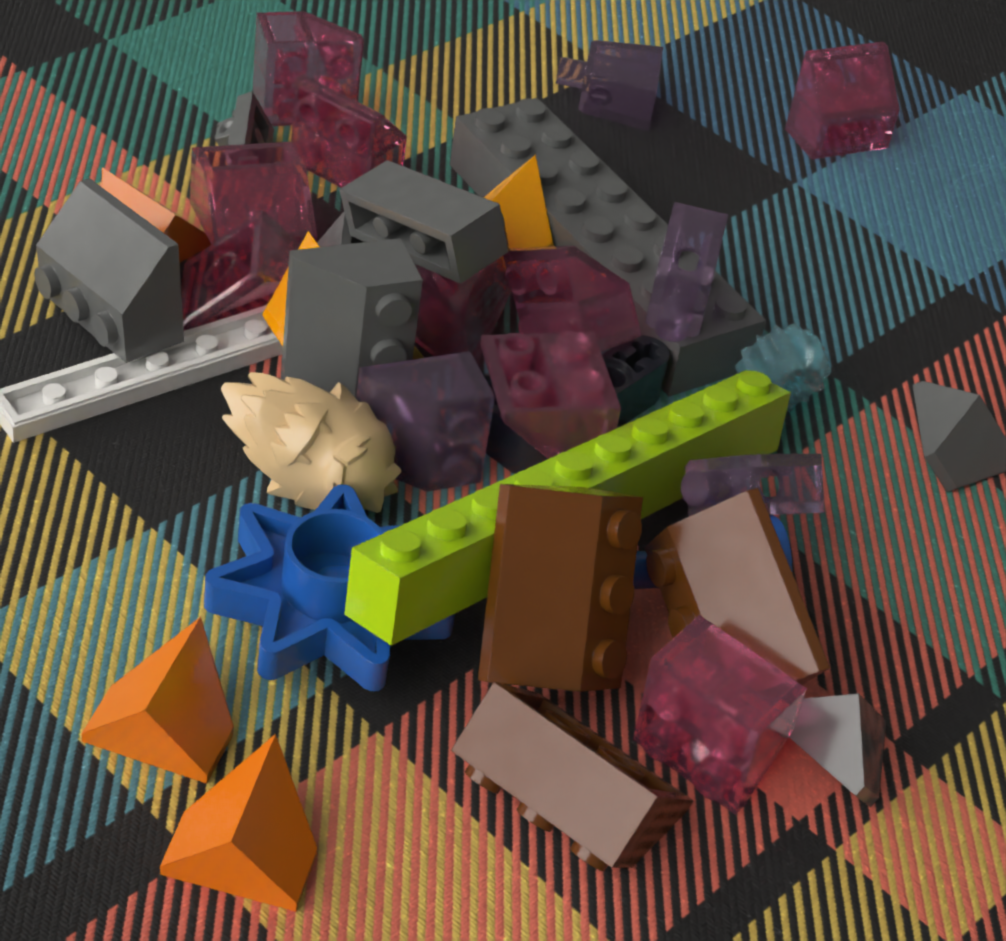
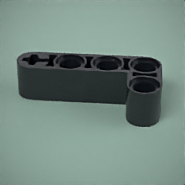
M645 335L629 337L537 395H533L504 375L483 374L478 376L470 385L463 428L464 435L473 445L510 472L516 474L623 426L655 405L660 398L670 355L668 347L654 337Z

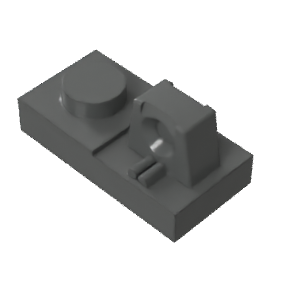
M251 91L237 96L236 107L232 111V117L217 123L215 136L218 146L225 155L229 169L234 175L239 174L249 191L267 185L274 134L272 124L255 94Z

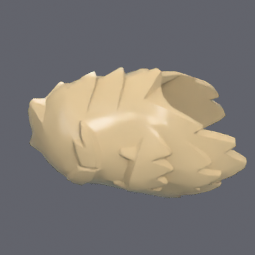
M250 372L248 377L252 384L225 382L222 385V394L232 413L224 414L222 419L246 445L242 448L248 459L271 478L267 488L268 494L295 500L297 507L316 510L333 487L344 484L351 486L355 490L364 510L378 513L381 512L384 496L398 491L394 480L401 473V469L394 463L395 447L391 433L386 424L376 418L369 404L359 402L341 383L338 382L328 392L302 379L285 377V380L264 373Z

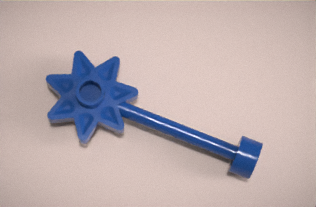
M344 484L333 487L314 512L306 514L301 518L256 503H247L240 508L238 542L246 557L218 566L206 573L204 608L212 614L263 626L259 643L257 672L266 680H276L322 656H326L364 689L379 691L386 684L390 645L344 615L352 547L401 525L379 527L367 517L355 490L351 486ZM769 515L792 571L791 548L786 530L778 517ZM637 551L633 580L634 589L659 588L653 584L648 575L646 567L647 554L645 551ZM455 614L404 640L446 639L450 637L453 631Z

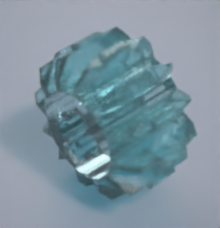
M797 323L790 324L784 330L775 325L771 332L764 337L756 335L757 342L753 346L744 347L741 350L743 359L734 366L737 373L745 370L761 372L767 375L772 383L790 391L791 394L787 407L789 412L793 411L795 405L802 401L809 403V396L813 392L821 391L825 388L823 380L832 372L828 364V357L824 352L825 347L819 338L813 335L810 329L803 330Z

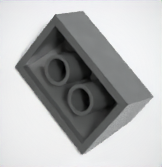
M90 178L80 181L36 244L38 267L34 271V277L39 292L44 298L50 299L67 313L73 322L79 323L91 333L100 345L109 348L126 363L184 342L178 243Z
M401 238L290 250L281 379L285 380V377L302 379L328 392L339 382L359 402L368 403L375 416L406 412L423 279Z

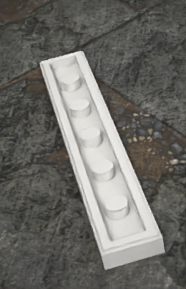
M265 305L185 330L184 342L128 363L124 362L115 353L1 388L0 425L12 442L15 443L282 355L283 346L262 316L267 306Z

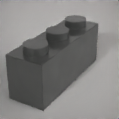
M386 160L339 189L350 236L363 242L401 238L414 264L460 284L508 253L504 217L500 204L389 160Z

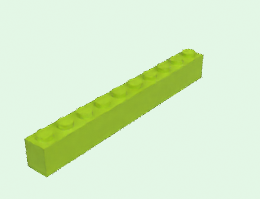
M742 371L352 547L344 615L392 646L487 597L500 484L587 487L643 497L642 519L777 451L791 392L772 383L771 379L761 372Z

